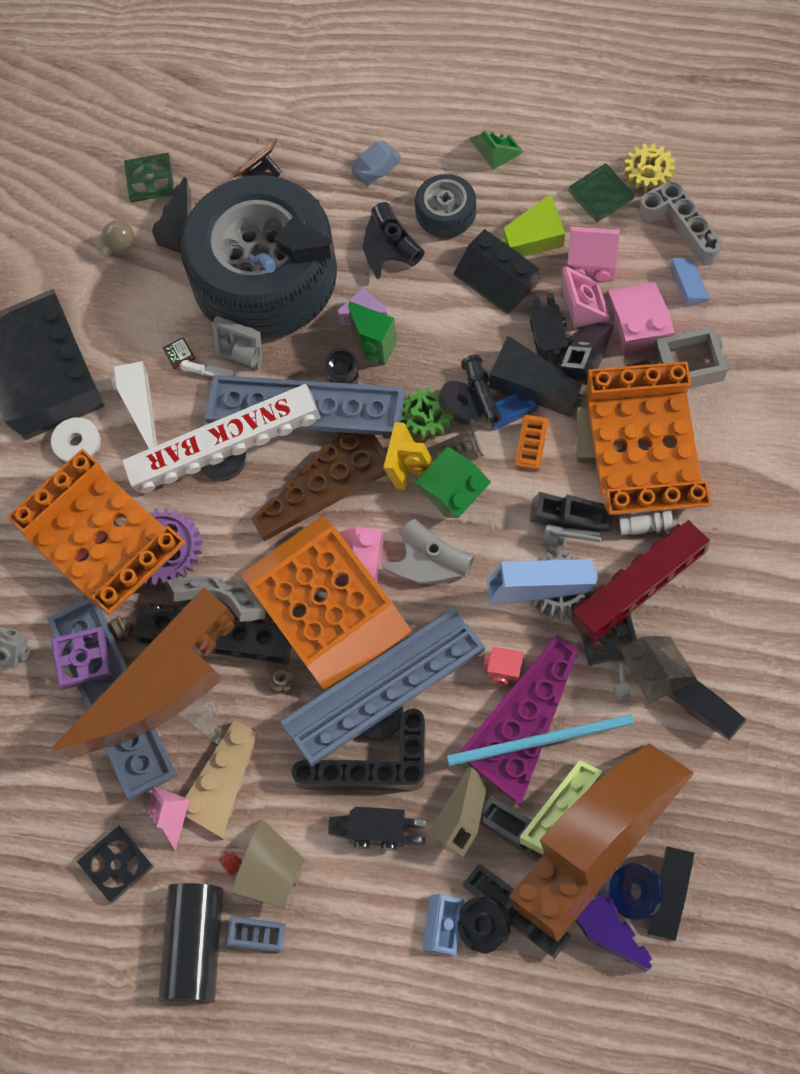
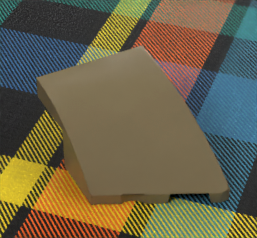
M260 819L244 855L231 893L286 910L293 885L297 886L305 859L264 820Z

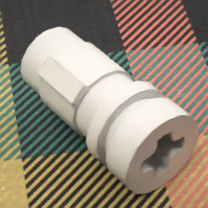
M671 510L630 513L618 516L621 536L645 534L655 531L657 534L661 533V530L670 532L673 528Z

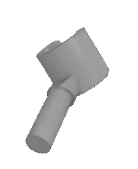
M620 662L618 663L620 684L613 686L617 700L626 699L630 696V685L626 678L625 663Z

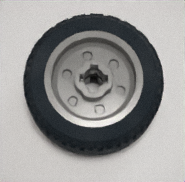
M438 174L424 181L417 190L415 196L416 218L422 229L427 233L441 238L455 237L458 234L464 233L465 230L467 231L475 220L477 211L476 194L473 187L464 178L454 174Z

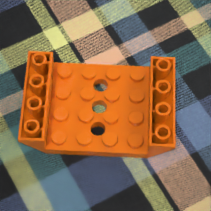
M688 362L588 370L587 407L600 495L609 515L709 507L712 505L708 481L701 480L687 397V391L691 386ZM667 437L673 439L675 447H665L662 440ZM621 441L625 445L626 451L622 453L617 452L613 447V443ZM638 441H648L651 448L649 450H642L638 446Z
M83 448L7 516L12 524L45 558L99 609L108 615H111L186 544L168 525L164 527L104 473L100 464ZM125 517L126 522L120 527L114 526V521L117 518ZM98 535H108V538L104 543H95V539ZM87 551L89 553L85 561H76V557L80 552Z
M324 515L241 573L250 589L324 691L380 656L412 633L393 603L334 525ZM340 575H347L349 577L347 585L339 587L335 584L336 579ZM320 590L328 592L327 599L323 602L314 600L315 594ZM297 606L306 607V613L303 617L297 618L293 616V611Z

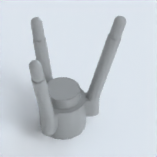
M548 524L545 529L543 544L549 546V552L557 554L560 551L562 557L566 558L568 553L558 547H564L567 537L600 542L601 537L597 536H600L601 533L599 531L564 528Z

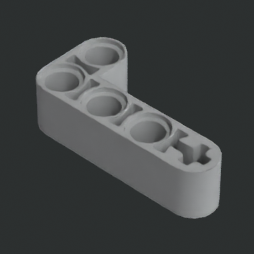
M667 182L642 196L639 216L643 221L652 223L667 216L699 262L704 265H712L717 262L722 246L721 239L679 183Z

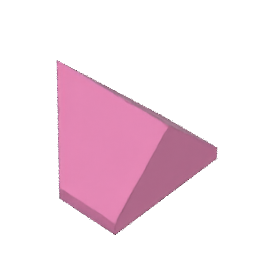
M153 787L146 813L150 814V818H154L153 823H156L157 828L162 829L176 851L190 799L161 788Z

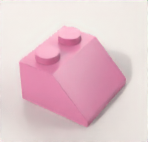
M571 227L567 267L598 281H614L620 230Z
M354 527L340 531V535L375 581L378 582L384 543L382 530ZM340 575L335 583L347 585L349 577L347 575Z

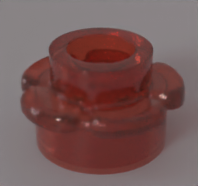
M224 851V855L218 861L227 873L233 877L239 872L242 861L235 852L232 851L229 854Z

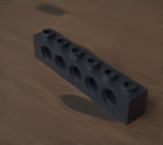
M149 604L148 607L139 606L133 636L138 643L151 644L163 631L159 629L160 624L165 621L171 623L183 608L167 610L156 604ZM235 617L236 621L234 622L233 629L226 636L222 635L215 642L216 647L211 652V654L289 665L292 645L276 623L273 625L263 624L264 622L258 619L252 622H240ZM237 633H246L242 640H234ZM262 637H271L269 643L264 645L259 644V640Z

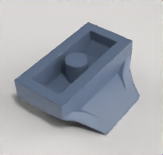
M386 141L375 142L358 157L351 168L352 174L369 187L378 178L384 177L399 164L401 156Z

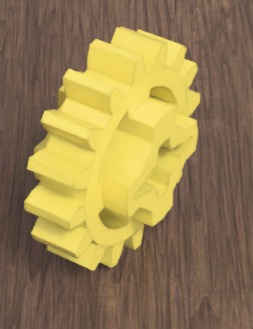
M654 143L651 145V148H648L646 144H643L641 150L638 147H634V152L628 153L627 160L624 163V176L628 177V183L635 182V189L642 186L644 187V192H647L648 188L653 190L657 186L670 182L675 172V159H670V151L664 153V147L661 146L659 149H656Z

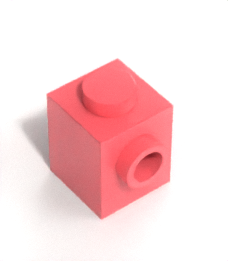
M492 646L491 655H485L483 670H487V679H491L493 683L498 685L516 684L520 679L523 652Z

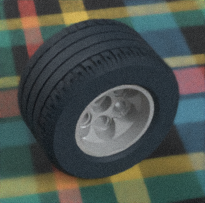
M246 176L219 185L218 188H214L206 196H203L199 203L193 207V210H191L186 219L181 235V258L196 302L210 321L213 322L216 316L229 319L234 323L259 331L261 339L282 337L285 334L288 335V333L301 329L302 326L305 327L306 324L313 321L323 311L332 296L336 283L337 263L335 255L332 259L295 263L277 251L275 242L271 243L275 241L274 237L292 217L299 221H306L313 230L320 234L328 235L332 240L329 220L324 209L315 197L303 187L287 179L273 176ZM260 253L269 254L275 262V270L271 273L267 272L262 267V264L253 263L249 255L253 254L256 257Z

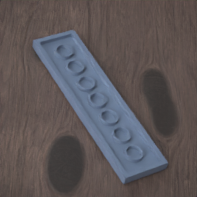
M214 375L205 416L207 423H213L306 384L312 393L321 418L317 419L310 426H301L296 429L391 436L394 423H401L405 389L404 387Z
M87 598L47 619L55 637L101 626L104 629L112 678L77 686L87 709H89L128 666L102 610ZM83 638L84 645L88 650L100 647L96 640ZM73 641L62 651L63 655L70 654L74 649ZM79 653L76 656L78 662H83L86 658L84 653ZM102 658L90 661L88 664L89 674L99 671L103 664ZM74 665L68 666L73 678L78 677L77 667ZM156 728L132 740L105 748L129 801L152 790L153 787H158L178 777Z

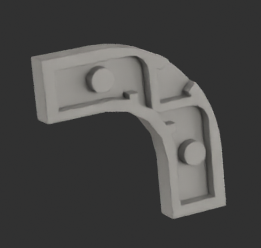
M211 576L166 580V589L174 602L191 600L205 587L219 601L226 603L240 622H252L265 618V608L249 588L240 583H236L233 586L223 583V578Z

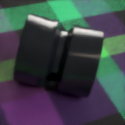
M342 348L335 349L328 354L325 359L328 381L332 383L358 384L359 372L355 355L351 351Z

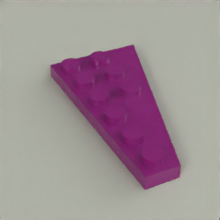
M557 634L458 753L548 733L578 649ZM543 745L466 763L521 807Z

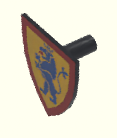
M275 138L259 151L234 177L236 178L245 173L260 161L262 162L250 171L252 176H260L269 169L274 177H279L283 172L269 156L275 147L277 139Z

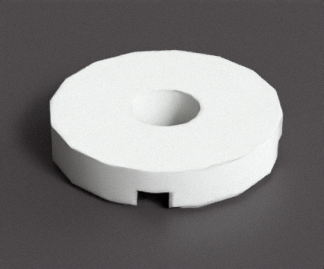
M70 418L63 421L55 428L51 437L53 452L65 463L82 448L93 457L95 452H98L101 443L97 427L91 421L84 418ZM73 438H82V441L79 445H70V442Z

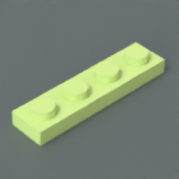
M579 760L521 834L520 843L544 855L540 842L542 836L590 787L603 777V771Z

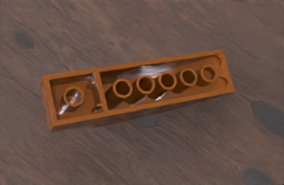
M204 587L59 739L53 748L69 758H74L132 740L158 727L202 698L222 680L220 675L201 657L211 653L216 647L215 642L222 635L226 636L233 629L236 619L229 609Z
M650 743L612 768L590 787L542 836L540 842L544 855L509 895L513 908L558 942L692 777L693 771Z

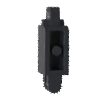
M553 293L547 294L548 306L541 307L538 296H533L534 309H530L529 322L537 355L563 371L561 365L568 347L572 343L570 334H566L564 327H567L565 313L560 312L559 304L555 303Z
M355 806L350 811L349 816L329 818L328 834L329 836L347 839L349 844H354L353 847L357 849H370V845L381 846V850L397 851V847H404V844H425V837L405 835V827L426 828V820L406 818L405 809Z

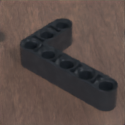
M415 708L408 709L402 714L400 761L321 760L311 767L307 760H300L292 767V777L297 786L305 790H418L425 781L426 725L424 715ZM413 718L421 722L416 728H409L406 725L408 720ZM415 744L419 746V752L414 755L408 754L406 748L409 745ZM308 769L312 771L310 778L307 780H300L298 778L302 770ZM329 770L339 772L337 778L331 781L325 779V774ZM356 770H363L366 773L365 777L360 781H355L351 778ZM388 770L393 775L388 781H381L378 778L380 772ZM409 771H417L420 774L419 778L412 782L406 780L405 775Z

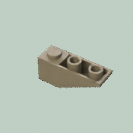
M469 766L426 835L442 849L460 857H464L478 833L488 781L472 767Z

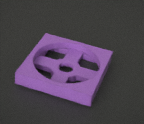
M102 626L51 639L58 686L61 690L112 678L105 633ZM83 638L96 640L100 647L88 650L84 645ZM73 641L74 649L71 653L61 656L64 648ZM79 653H84L86 655V658L83 662H78L76 660V656ZM102 658L103 664L99 671L89 674L88 664L90 661ZM76 666L78 677L70 678L66 676L62 671V667Z

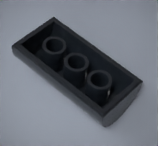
M176 883L168 886L159 1001L215 1003L224 891L222 887L198 883Z

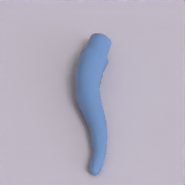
M260 253L256 257L253 254L249 255L253 263L262 264V267L267 272L271 273L275 270V262L269 254Z

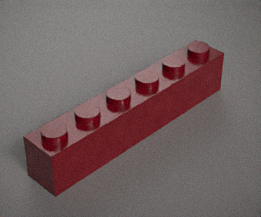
M687 520L682 525H675L666 538L656 540L651 545L650 550L644 555L639 554L636 556L627 569H620L613 575L612 580L608 584L598 586L589 599L579 601L573 608L572 623L594 644L706 554L710 539L690 520Z

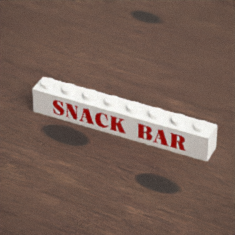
M303 384L122 461L131 487L139 494L149 493L161 484H170L185 474L197 473L201 470V467L209 464H219L226 457L243 454L248 448L255 445H264L270 439L277 436H286L293 429L301 426H310L317 419H320L321 416L311 391L306 384Z

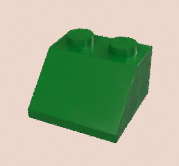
M350 301L348 310L351 327L363 357L371 363L385 365L397 343L395 319Z
M446 447L414 481V484L446 518H459L491 483L473 462L450 447Z

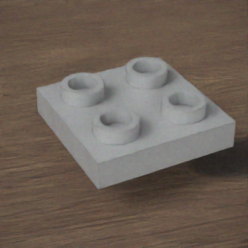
M216 316L212 322L215 354L258 370L262 365L260 332L251 327L234 323L232 320Z

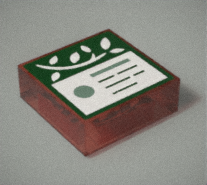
M184 337L162 347L173 369L180 367V363L184 360H189L190 362L195 359Z

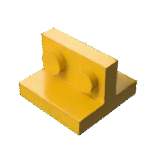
M395 422L383 468L396 489L406 490L410 472L420 476L433 460L424 443L414 442L405 423Z

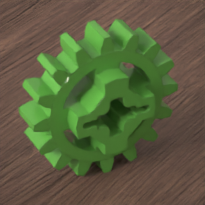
M427 387L425 392H421L417 388L416 395L409 392L408 400H404L401 423H405L409 432L412 430V437L416 438L420 434L422 440H425L427 435L435 439L436 432L443 435V427H450V419H453V416L450 413L447 415L442 410L438 402L439 390L436 389L434 393H430V388Z

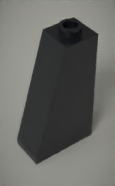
M507 336L490 373L489 388L508 395L518 396L517 398L527 402L529 400L534 401L538 406L571 417L574 409L580 407L584 395L580 394L582 384L515 339Z

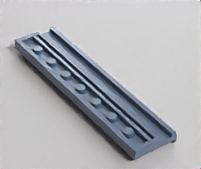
M451 608L280 720V724L312 767L484 652L485 646L469 625L465 624L460 618L457 610Z

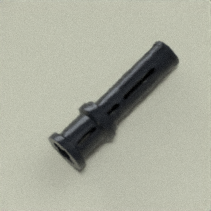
M470 355L461 362V367L468 376V385L475 390L487 424L492 425L491 419H493L494 424H497L501 421L502 416L488 385L489 375L483 370L481 356Z

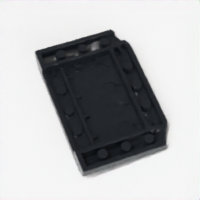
M54 289L0 311V412L8 427L18 432L25 440H28L56 428L67 419L79 418L105 407Z

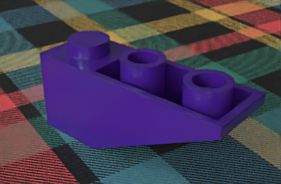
M602 894L586 906L575 922L590 942L647 972L653 967L650 964L652 960L651 955L643 945L638 947L633 940L635 933L626 921L621 923L616 916L618 910L611 899L607 898L605 900Z

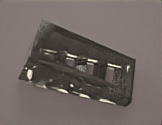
M472 429L427 448L432 460L438 456L437 452H442L446 447H450L458 453L456 446L461 445L463 451L460 455L470 461L484 456L477 435ZM470 442L472 449L468 450L466 443Z

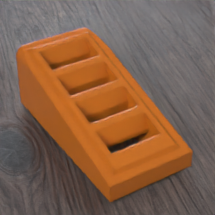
M524 415L515 467L540 470L548 429V418ZM526 435L540 437V440L526 438ZM524 445L538 447V450L524 448ZM522 454L535 456L536 460L522 458Z

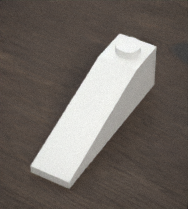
M143 361L114 366L115 376L111 377L114 391L118 390L147 447L150 449L157 446L148 372Z

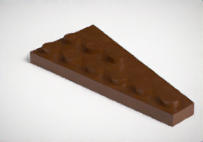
M338 432V437L331 444H326L300 470V474L293 481L289 480L284 485L285 489L276 498H271L251 518L263 541L265 542L386 476L387 473L383 467L387 453L376 436L372 434Z

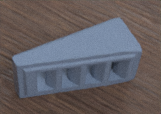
M231 916L228 921L225 947L282 952L286 923ZM237 926H242L240 940H235ZM248 927H253L251 942L246 941ZM259 928H264L263 943H258ZM271 929H276L274 945L269 944Z

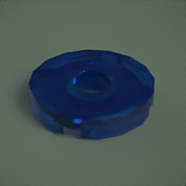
M636 862L629 863L614 872L609 883V896L613 900L618 913L625 918L632 920L649 918L659 910L663 902L664 889L662 881L656 871L648 865ZM634 883L641 889V895L638 899L631 895V887Z

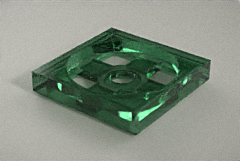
M169 152L124 160L128 195L131 203L173 195L175 187ZM152 163L160 164L165 168L156 170L153 168ZM143 165L140 173L133 174L137 168ZM149 173L154 175L150 180L145 178ZM168 178V183L165 187L156 189L155 182L158 179ZM143 182L146 184V191L137 192L132 187V184Z

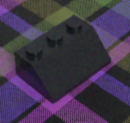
M484 229L468 245L454 271V276L509 315L539 284L540 268Z

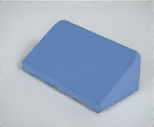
M673 258L670 268L686 307L709 301V296L694 260Z
M443 894L430 896L423 951L456 956L459 939L458 921H460L461 915L459 913L464 899Z

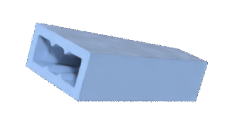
M592 559L501 562L487 580L490 605L588 593L596 585L598 575L597 570L593 568Z

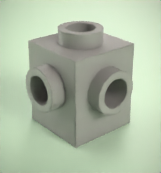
M0 627L1 666L14 669L27 659L30 652V647L28 646L29 635L20 633L15 629Z

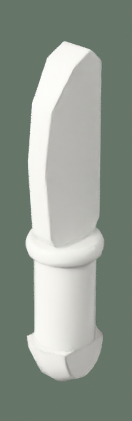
M184 360L180 363V368L185 372H194L212 378L214 375L234 376L232 370L206 366V364L189 362V360Z

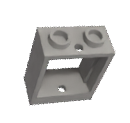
M714 327L656 339L654 353L658 364L674 363L670 350L703 343L709 344L715 366L689 372L690 388L724 381L726 373L729 371L728 358L726 356L723 357L721 351L723 347L721 337L716 335Z

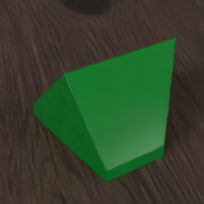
M483 131L480 135L469 138L493 170L521 155L523 152L511 135L505 138L503 134L498 137L493 132L489 135L487 131Z

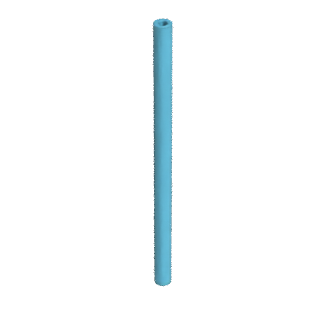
M632 714L448 755L449 766L626 727L634 725Z

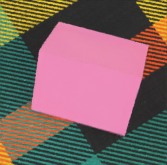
M565 266L562 269V292L573 328L608 321L610 316L599 282Z

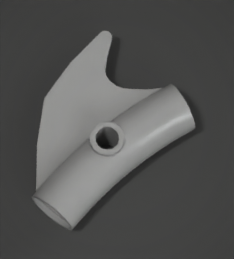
M412 519L400 531V536L406 547L405 558L399 562L382 563L384 570L400 578L418 584L446 581L461 576L466 577L471 569L474 556L451 546L427 530L416 519Z

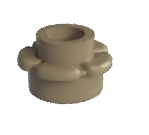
M116 616L117 619L110 621L118 640L125 637L128 639L127 633L132 632L127 619H120L119 616Z
M278 667L276 671L270 673L269 682L273 690L285 692L293 686L294 674L291 670L288 671L286 667ZM280 677H283L284 680H283V681H279V678H280Z

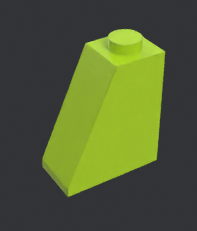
M552 195L546 196L503 228V238H500V240L523 257L564 247L565 232Z

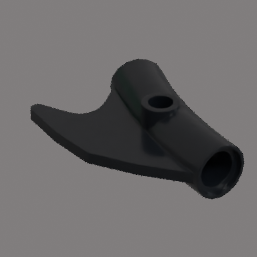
M382 202L371 209V216L363 241V251L375 278H381L382 265L387 260L401 261L411 267L418 264L423 258L425 251L403 228L390 204Z

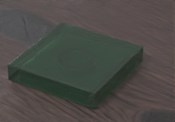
M606 163L569 186L568 192L596 223L633 200L635 196Z

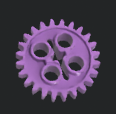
M155 508L154 515L152 516L164 527L168 525L173 531H178L177 534L186 544L175 553L180 554V557L174 561L169 559L143 583L145 586H148L152 581L153 586L157 588L159 583L163 582L166 588V580L177 579L179 576L186 578V570L190 572L195 571L191 564L200 563L198 557L195 556L202 554L201 548L198 547L203 544L201 538L198 537L200 532L198 528H194L193 520L188 521L186 514L179 517L180 514L176 509L170 515L168 508L164 509L163 514H160L158 509Z

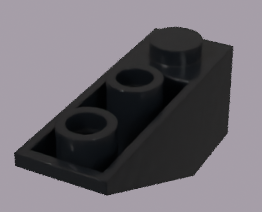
M183 177L180 184L176 185L173 197L169 203L165 204L161 218L155 222L152 229L158 246L180 254L183 227L191 212V190L185 177Z
M600 322L588 325L569 345L561 365L564 373L582 385H587L588 370L599 368L614 329V324Z

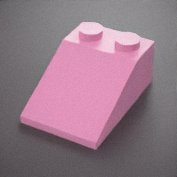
M655 282L608 290L623 355L654 350L656 339L674 335L669 311Z

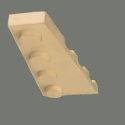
M236 720L231 724L185 797L190 799L185 817L221 839H224L229 818H231L238 791H240L242 779L258 737L257 732Z

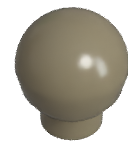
M111 221L102 230V238L96 245L109 258L115 252L122 253L130 249L134 242V232L131 226L124 221Z

